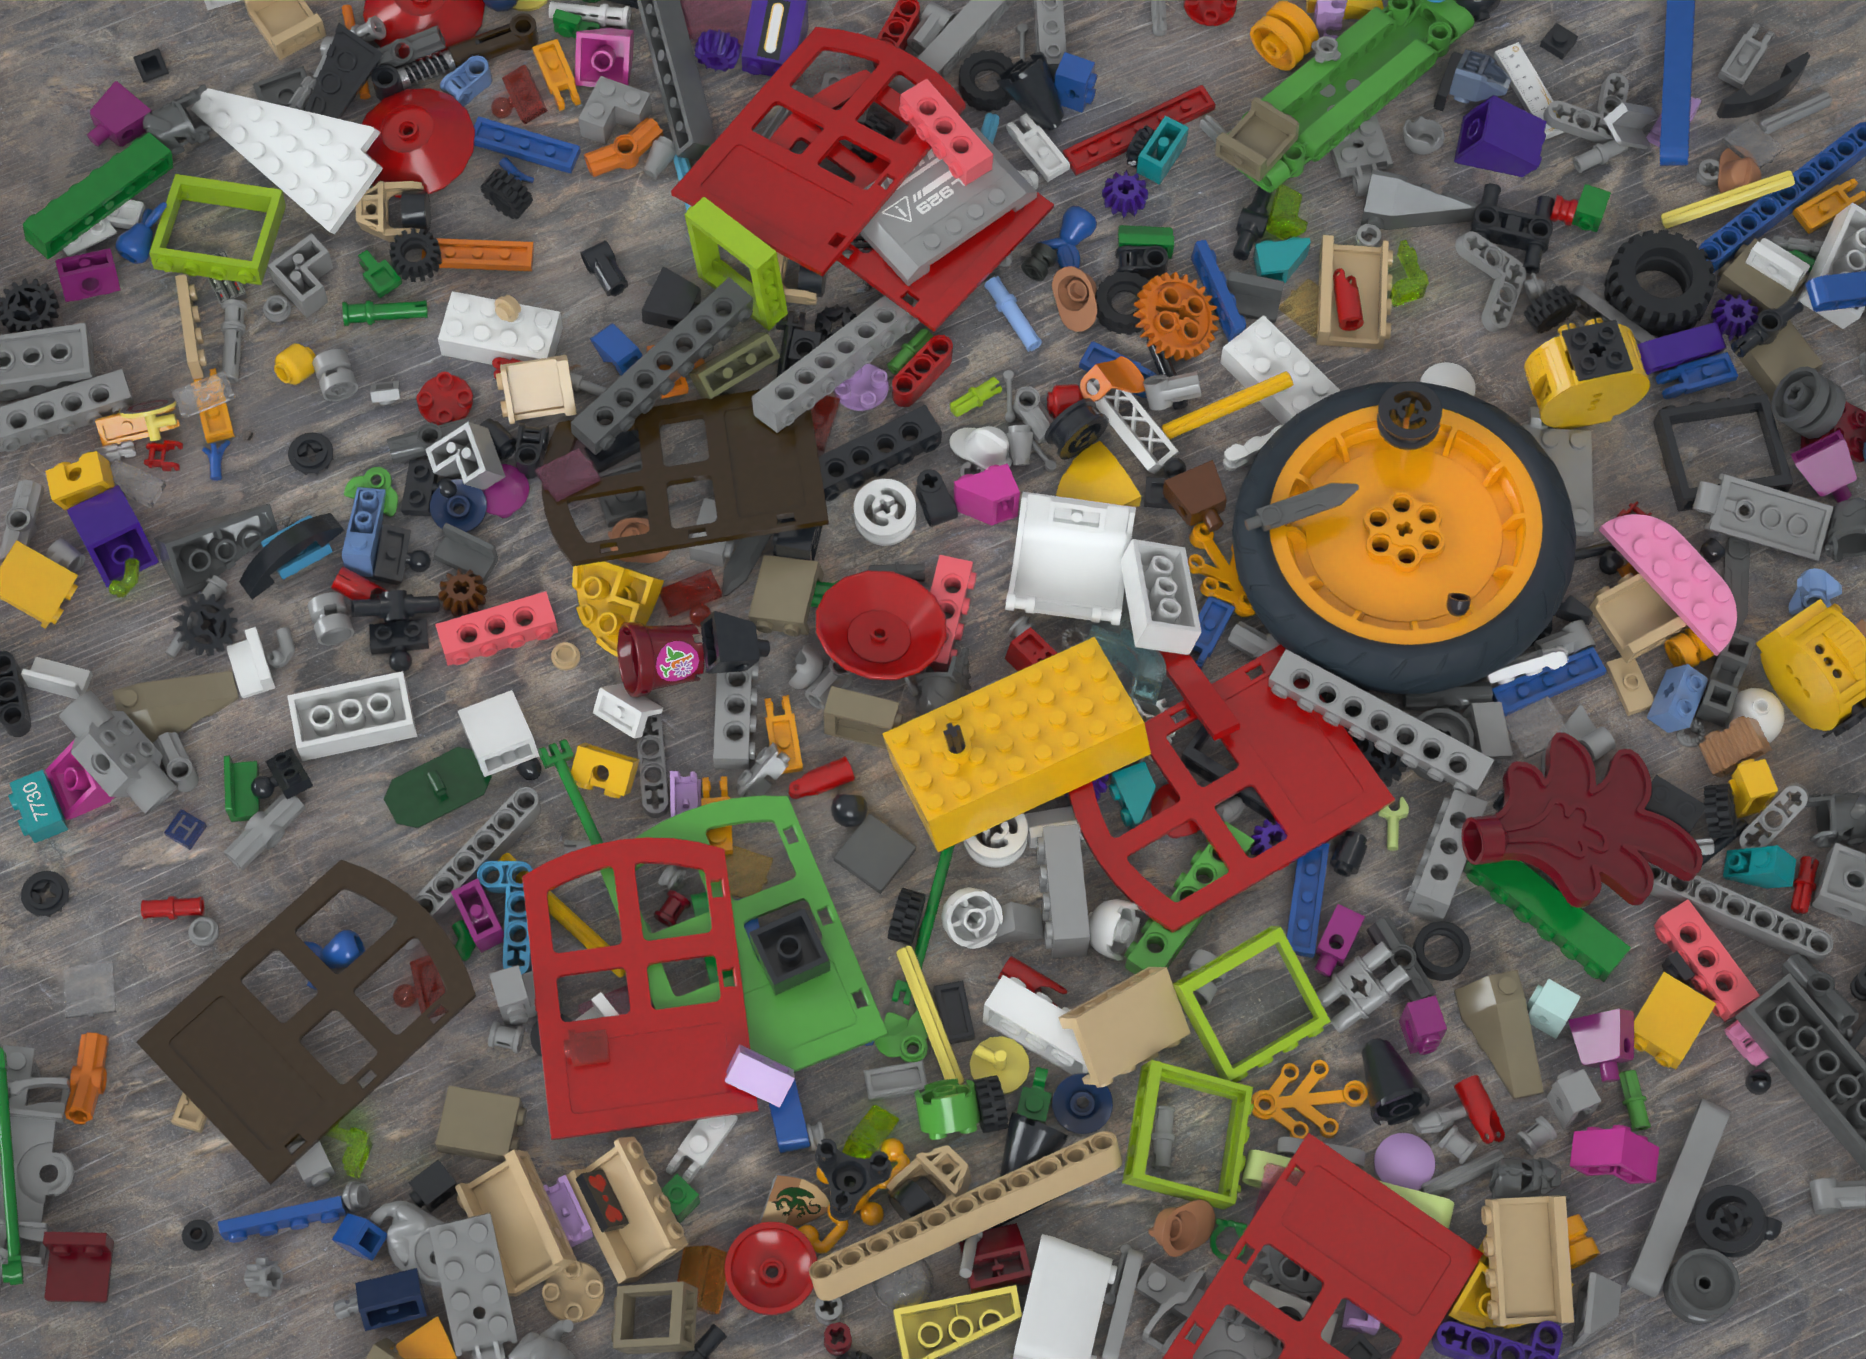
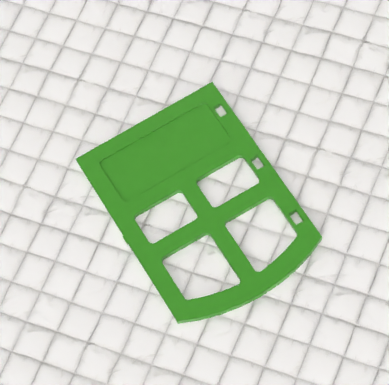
M761 795L732 798L690 809L660 822L636 838H675L710 845L706 833L711 829L744 823L773 822L796 873V876L789 881L740 900H734L731 896L751 1050L793 1069L795 1073L888 1035L788 796ZM793 827L799 842L789 844L783 831ZM641 863L638 864V865L635 867V872H636L639 868H641L644 864H641ZM611 868L600 870L619 918L614 870ZM698 870L707 892L705 873L702 870ZM721 881L711 883L713 898L723 897ZM806 901L822 935L820 941L829 958L830 971L775 995L760 962L757 960L744 925L751 920L789 905ZM827 908L833 923L823 926L817 912ZM710 911L655 933L648 931L641 914L643 938L647 941L708 933L712 929ZM661 963L652 964L647 969L651 1001L656 1010L716 1002L721 997L719 981L682 996H676L671 989ZM733 976L723 979L724 987H735ZM861 990L868 1006L858 1009L852 994Z

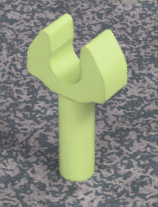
M1404 797L1400 798L1397 811L1390 810L1389 806L1378 811V815L1387 820V850L1390 851L1398 850L1399 821L1402 818H1407L1409 813V806Z

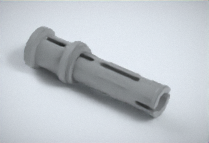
M229 299L222 304L225 315L224 322L221 324V331L224 334L221 381L226 384H236V382H239L241 336L246 332V325L243 323L247 304L241 300Z

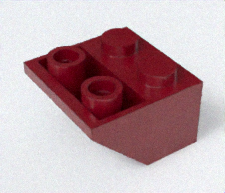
M1017 1223L984 1230L982 1239L980 1238V1241L977 1242L972 1275L967 1278L970 1294L1016 1285L1018 1287L1030 1284L1032 1273ZM965 1240L958 1242L961 1257L963 1255Z

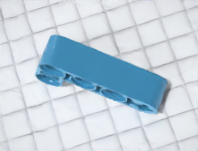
M522 861L485 862L479 867L477 872L480 884L491 893H506L503 968L507 969L517 965L518 958L520 957V960L525 964L519 967L521 975L531 972L532 962L526 910L522 913H516L514 908L517 902L525 900L523 883H516V876L521 871L530 872L533 868L528 863ZM499 871L500 876L495 883L490 884L486 882L487 875L490 872ZM526 930L527 935L522 942L517 943L513 941L516 931Z

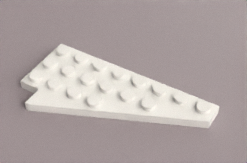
M209 88L201 94V99L191 108L206 124L333 234L338 231L383 169L366 154L367 150L381 133L371 126Z

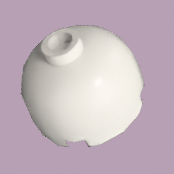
M1749 688L1737 694L1725 726L1728 729L1730 727L1729 723L1741 716L1756 719L1770 744L1779 735L1784 724V708L1780 700L1772 692L1762 688Z
M968 887L956 891L948 898L943 906L941 919L943 928L950 939L961 946L976 949L986 946L995 939L999 923L1002 925L1003 915L1002 908L996 898L982 889Z
M1113 899L1104 901L1093 912L1089 913L1090 944L1098 953L1117 961L1125 958L1121 954L1126 947L1128 949L1130 944L1136 941L1139 932L1140 918L1135 916V910L1140 911L1137 905L1125 900Z

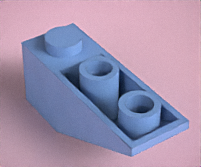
M357 487L342 550L344 567L364 577L373 576L383 521L385 489Z

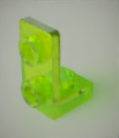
M1283 184L1276 189L1266 228L1267 232L1282 240L1298 237L1306 232L1308 222L1298 217L1302 194Z
M1407 240L1400 241L1397 255L1408 278L1401 279L1393 285L1389 299H1392L1393 307L1423 298L1429 285L1426 272L1421 270L1417 263L1416 251L1413 247L1410 248Z
M873 1105L847 1138L842 1152L855 1158H870L897 1126L899 1118L883 1108Z
M338 1123L325 1136L352 1144V1147L348 1146L345 1150L342 1164H344L347 1175L359 1179L373 1144L365 1131L355 1127H350V1130L338 1127Z

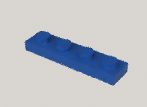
M479 116L474 125V146L572 174L581 152L578 145Z
M1206 240L1197 241L1191 260L1203 286L1206 287L1207 295L1212 296L1211 304L1217 306L1214 311L1219 317V322L1228 342H1230L1246 329V321L1244 316L1238 312L1234 294L1228 290L1225 274L1219 270L1214 250H1210Z
M1592 646L1569 656L1566 666H1560L1555 670L1547 666L1542 668L1543 671L1532 676L1523 675L1509 683L1492 688V699L1494 702H1502L1504 716L1506 717L1605 675L1607 670Z
M1328 843L1322 844L1297 859L1286 937L1293 951L1298 956L1314 958L1330 845Z
M337 1196L218 1221L219 1233L224 1240L236 1243L247 1240L249 1235L259 1233L260 1236L274 1235L278 1233V1229L288 1227L292 1230L304 1229L311 1222L333 1223L338 1221L340 1216L347 1215L342 1197Z

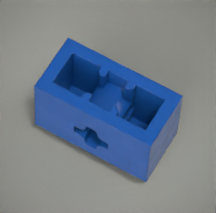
M1064 52L1055 73L1054 81L1061 106L1083 113L1086 104H1092L1096 93L1094 86L1098 76L1094 73L1095 62Z

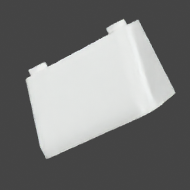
M1042 1234L1013 1359H1097V1356L1091 1355L1107 1283L1114 1284L1118 1267L1112 1265V1258L1056 1237Z

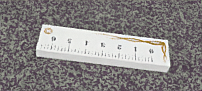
M1519 42L1495 51L1493 57L1499 67L1512 79L1510 85L1525 111L1544 120L1543 113L1549 104L1553 102V99ZM1554 111V112L1556 113V117H1557V118H1560V117L1558 116V112H1557V111ZM1546 124V139L1564 133Z

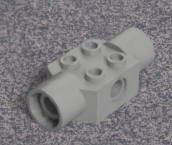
M92 690L85 692L74 700L59 715V718L76 736L71 754L109 797H130L146 815L156 809L176 791L177 786L159 767L163 755L124 711H109Z

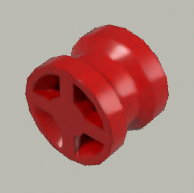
M1557 194L1550 217L1552 222L1559 220L1564 222L1565 225L1571 226L1578 200L1572 199L1569 201L1564 199L1562 195Z

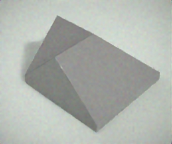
M1590 1272L1578 1288L1573 1347H1580L1618 1317L1622 1285L1594 1272Z

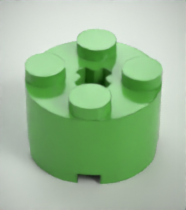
M958 1079L940 1080L924 1085L925 1091L922 1093L918 1089L914 1092L920 1130L929 1133L930 1139H943L947 1137V1133L959 1131L961 1134H968L977 1130L980 1114L973 1081L966 1079V1085L959 1084Z

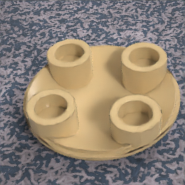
M576 1261L547 1278L542 1288L544 1303L549 1312L559 1320L568 1319L573 1323L582 1322L592 1317L602 1305L605 1295L604 1282L599 1272L590 1264L582 1261Z

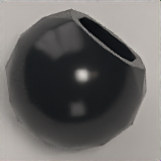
M837 794L831 805V813L834 820L845 827H855L862 823L868 811L867 802L861 795Z

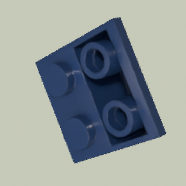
M417 1268L355 1283L358 1310L365 1331L430 1316V1310Z

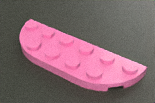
M1631 514L1616 517L1603 524L1599 531L1717 657L1730 642L1737 623L1736 603L1730 588L1723 578L1682 534L1658 518Z

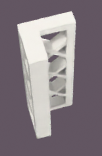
M1096 379L1094 382L1089 380L1087 391L1091 395L1097 394L1100 387L1098 380ZM1116 389L1115 396L1105 395L1100 400L1094 401L1098 410L1109 418L1110 425L1149 472L1157 473L1169 459L1174 458L1180 453L1132 393L1122 391L1126 395L1124 397L1120 396L1121 390ZM1109 400H1115L1114 406L1111 404ZM1120 400L1130 401L1133 404L1132 417L1120 415L1118 412ZM1138 411L1143 416V418L1137 417ZM1125 420L1131 421V427ZM1137 421L1147 422L1150 425L1149 438L1137 436L1135 433ZM1155 432L1160 437V439L1154 438ZM1142 441L1148 442V448ZM1154 442L1165 443L1170 450L1159 461L1152 454Z

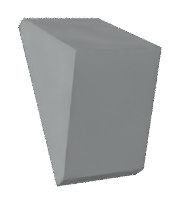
M1015 902L1001 906L1003 915L1002 925L999 923L996 931L997 936L988 944L1044 938L1040 908Z

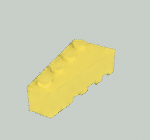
M1016 1285L893 1309L901 1358L938 1359L1020 1320L1022 1312Z

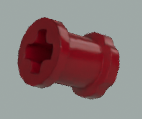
M674 890L667 892L666 895L668 897L660 910H655L653 914L656 920L667 927L676 925L684 909L689 908L691 905L687 898Z
M841 1322L830 1324L824 1332V1346L826 1350L834 1356H841L850 1350L852 1345L850 1328ZM839 1334H843L844 1343L838 1341L836 1345L833 1344L832 1335L838 1337Z

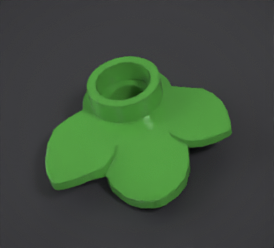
M373 467L364 476L352 478L344 490V496L355 499L357 487L385 489L384 514L389 517H393L396 513L399 501L397 492L391 487V475L382 467ZM375 476H381L382 478L379 485H373L372 483Z
M918 1010L909 1020L898 1014L887 1012L884 1025L888 1035L874 1041L878 1050L887 1057H900L907 1063L923 1060L928 1052L926 1042L928 1035ZM914 1045L918 1048V1052L911 1054L907 1051V1048Z

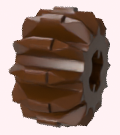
M458 568L456 576L447 573V581H440L439 584L442 591L438 593V597L443 602V609L445 611L451 610L454 617L460 612H463V615H468L470 610L473 612L480 611L478 605H485L486 598L484 595L487 594V587L483 585V578L480 575L474 577V572L471 569L466 574H463L462 570Z

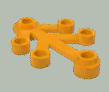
M1204 523L1195 525L1189 534L1191 544L1196 548L1205 549L1217 567L1205 564L1204 559L1198 554H1193L1188 558L1190 573H1199L1207 577L1200 585L1201 593L1207 597L1213 596L1232 603V606L1235 607L1234 612L1241 617H1249L1256 614L1243 586L1238 580L1239 576L1236 569L1233 544L1231 546L1232 556L1230 564H1228L1213 540L1214 532H1209ZM1218 581L1227 584L1231 591L1219 587Z
M1316 1060L1312 1063L1310 1072L1295 1092L1289 1096H1280L1287 1084L1295 1082L1299 1076L1298 1067L1293 1063H1287L1282 1067L1280 1076L1269 1090H1259L1253 1094L1251 1104H1254L1252 1114L1261 1120L1273 1118L1290 1131V1137L1304 1139L1307 1133H1309L1307 1124L1302 1121L1296 1122L1282 1110L1294 1108L1318 1126L1323 1137L1333 1138L1339 1129L1337 1121L1333 1118H1327L1312 1106L1345 1102L1351 1107H1358L1367 1098V1088L1362 1082L1353 1080L1348 1082L1343 1090L1309 1093L1316 1083L1324 1079L1329 1072V1066L1325 1061ZM1322 1066L1325 1072L1317 1074L1314 1071V1067ZM1291 1069L1295 1072V1076L1289 1078L1285 1075L1284 1071ZM1349 1092H1357L1359 1094V1099H1351L1349 1097ZM1266 1101L1269 1103L1270 1108L1263 1110L1260 1108L1259 1103ZM1324 1125H1333L1334 1131L1331 1133L1325 1131ZM1301 1127L1305 1134L1302 1136L1296 1135L1294 1128Z

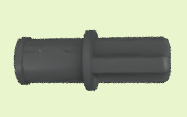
M896 561L895 564L870 565L868 568L871 571H892L916 581H925V573H913V571H925L924 563L899 564V561Z

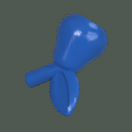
M166 202L160 203L154 210L145 209L141 223H136L118 237L115 248L120 256L135 264L147 261L150 257L149 252L153 239L151 227L164 212L167 206Z
M1071 206L1063 215L1059 237L1037 243L1046 244L1053 250L1057 249V261L1061 269L1067 266L1079 268L1080 255L1076 245L1094 233L1097 221L1085 209L1079 206Z
M352 930L340 931L324 948L314 942L304 941L330 969L347 968L365 952L361 938ZM308 981L307 986L310 987V988H312V989H314V990H317V989Z

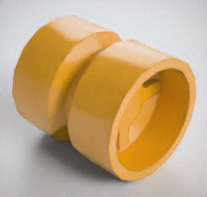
M1689 627L1684 633H1678L1667 639L1664 643L1666 654L1674 667L1689 664L1694 668L1699 665L1700 660L1706 661L1715 656Z
M1580 1214L1567 1218L1571 1270L1584 1265L1601 1254L1594 1239L1586 1236L1588 1228Z

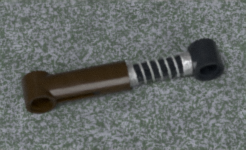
M517 14L510 20L509 24L447 47V51L440 52L439 56L433 55L431 59L426 57L424 62L419 60L418 64L413 62L410 67L406 65L405 68L402 66V68L398 69L388 65L379 66L373 71L371 76L376 97L382 101L386 97L403 91L411 86L413 82L418 84V80L423 79L425 81L426 77L432 78L434 74L438 76L439 72L443 71L446 73L445 70L447 69L450 71L457 69L472 56L478 55L486 60H490L516 49L523 51L531 50L533 46L538 44L539 40L536 21L529 14Z

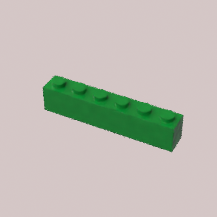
M150 132L141 138L135 139L121 153L113 155L110 161L100 168L94 169L81 182L73 184L67 192L59 198L51 200L41 211L29 216L23 223L25 240L46 259H50L173 168L172 151Z
M1504 860L1497 863L1473 865L1467 861L1463 872L1466 873L1467 878L1473 884L1484 887L1490 892L1493 900L1499 904H1505L1513 910V914L1517 919L1524 923L1528 922L1536 928L1541 938L1555 943L1560 947L1564 956L1579 962L1584 966L1586 973L1592 978H1599L1605 982L1631 949L1630 946L1583 909L1571 906L1560 891L1523 862Z

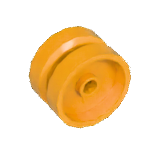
M1278 1L1266 13V16L1259 19L1250 30V37L1257 52L1272 66L1284 71L1292 70L1303 59V56L1312 50V43L1319 39L1318 30L1312 19L1301 8L1288 1Z

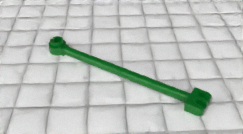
M566 739L559 741L561 753L556 743L550 744L549 750L552 756H549L545 747L539 748L538 753L545 769L552 766L556 767L591 845L604 843L566 761L571 760L574 756ZM645 921L648 931L651 932L650 925Z
M955 845L941 851L914 950L921 970ZM897 980L892 1001L898 1002L900 992H905L903 1004L909 1005L912 993L907 980L906 982Z
M0 1047V1158L8 1249V1264H2L3 1283L10 1282V1285H18L24 1283L20 1249L7 1082V1055Z

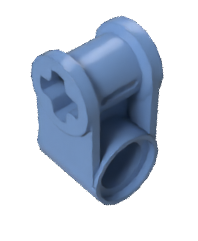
M478 55L468 58L466 62L443 78L440 83V89L452 95L462 106H466L474 97L491 85L492 75L487 60Z

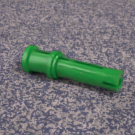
M366 300L365 303L348 304L347 301L342 302L344 327L349 326L350 323H367L372 325L375 321L428 318L427 300L374 304L371 300Z

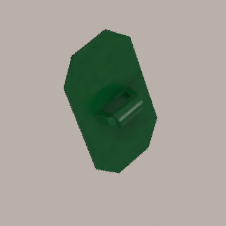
M456 747L392 779L384 801L397 824L420 828L483 796L492 775L483 776L473 750Z

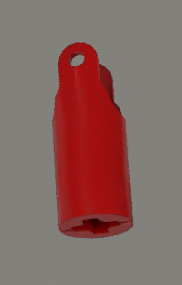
M1339 268L1333 274L1339 327L1345 331H1354L1361 328L1364 324L1359 289L1356 278L1352 275L1346 278L1344 270Z
M344 566L340 569L331 586L332 590L351 600L371 599L370 597L374 594L388 591Z
M844 756L812 769L804 774L802 778L791 782L788 793L792 799L819 795L854 781V773L848 759Z
M1013 956L1008 959L998 977L999 980L1002 975L1009 979L1015 977L1026 985V989L1035 994L1037 992L1042 993L1041 987H1049L1060 994H1067L1068 992L1060 984Z
M1474 1075L1458 1082L1454 1089L1482 1141L1486 1144H1490L1493 1141H1503L1505 1138L1504 1129L1479 1076Z

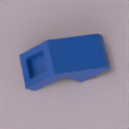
M613 323L590 338L603 362H612L620 376L643 356L639 348Z

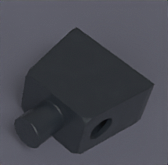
M662 267L642 308V322L673 329L700 304L701 289L668 268Z
M713 611L700 623L705 667L708 674L746 671L756 664L760 657H767L769 655L770 643L768 640L757 638L756 625L752 621Z

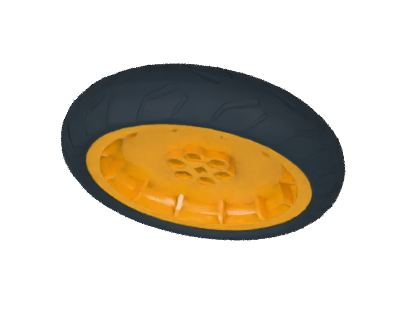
M1402 382L1371 383L1336 392L1302 410L1279 428L1260 449L1241 486L1235 507L1232 537L1239 579L1253 610L1264 627L1279 644L1292 653L1358 688L1388 694H1426L1478 681L1502 669L1519 657L1548 626L1562 603L1571 581L1576 550L1575 523L1571 501L1564 481L1553 460L1533 435L1516 420L1488 402L1464 391L1446 386L1416 382L1433 390L1441 402L1442 416L1440 428L1433 441L1415 450H1403L1390 445L1380 435L1377 427L1378 406L1383 394L1390 387ZM1410 403L1409 413L1404 422V429L1409 427V420L1414 413L1415 403ZM1330 483L1359 485V489L1340 506L1263 532L1261 527L1250 531L1246 529L1244 520L1256 516V509ZM1396 508H1404V509H1406L1407 511H1406V512H1398V511H1396L1395 509H1396ZM1429 519L1432 520L1433 523L1426 524L1421 520ZM1373 522H1381L1383 525H1382V526H1374V525H1372L1371 523H1373ZM1430 544L1435 546L1436 548L1427 549L1424 547V545ZM1381 547L1384 548L1386 551L1377 552L1374 550V548ZM1401 559H1409V560H1411L1412 562L1406 564V563L1401 562L1400 560H1401ZM1449 593H1462L1471 597L1470 608L1466 614L1455 617L1449 613L1446 606Z

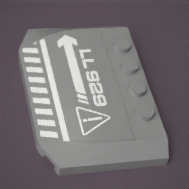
M977 127L971 129L993 153L992 170L965 186L959 178L953 177L948 165L943 159H938L931 148L860 232L861 236L907 286L928 273L931 264L1011 209L1017 212L1037 198V191ZM887 177L881 184V187L887 189L894 180ZM871 183L870 185H868V186L865 187L864 189H869V188L872 186L873 183Z

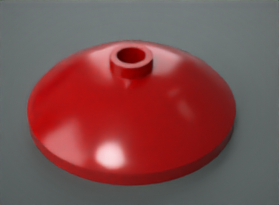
M781 1222L759 1223L743 1231L731 1244L725 1260L726 1282L734 1298L748 1310L762 1315L784 1314L800 1306L811 1294L814 1286L809 1275V1268L817 1261V1256L808 1238L795 1227ZM770 1268H775L778 1270V1274L776 1277L771 1278L767 1276V1271Z

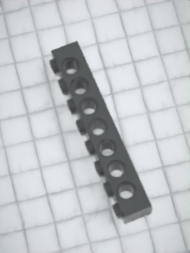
M728 277L571 421L572 434L595 455L602 449L605 451L610 448L615 441V437L621 431H628L641 413L645 414L652 409L655 400L660 395H667L673 389L674 382L681 376L686 377L695 366L694 364L700 358H707L720 340L725 341L729 338L734 330L733 328L739 322L744 323L751 317L753 313V298ZM719 311H727L730 314L727 316H721L717 313ZM705 328L710 330V332L701 334L698 330ZM686 346L689 347L691 350L688 352H681L678 349L680 347ZM663 364L671 366L669 370H661L658 367ZM646 382L652 386L644 389L638 385ZM622 401H629L632 403L628 407H622L619 405V403ZM602 419H609L612 421V423L609 425H601L599 421Z

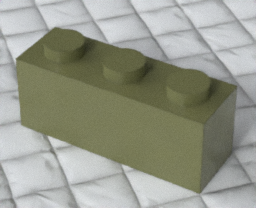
M757 332L695 368L689 376L699 395L703 398L712 399L781 357L769 334Z

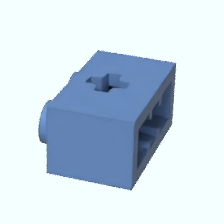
M1689 664L1667 669L1647 719L1667 733L1689 728L1709 679Z

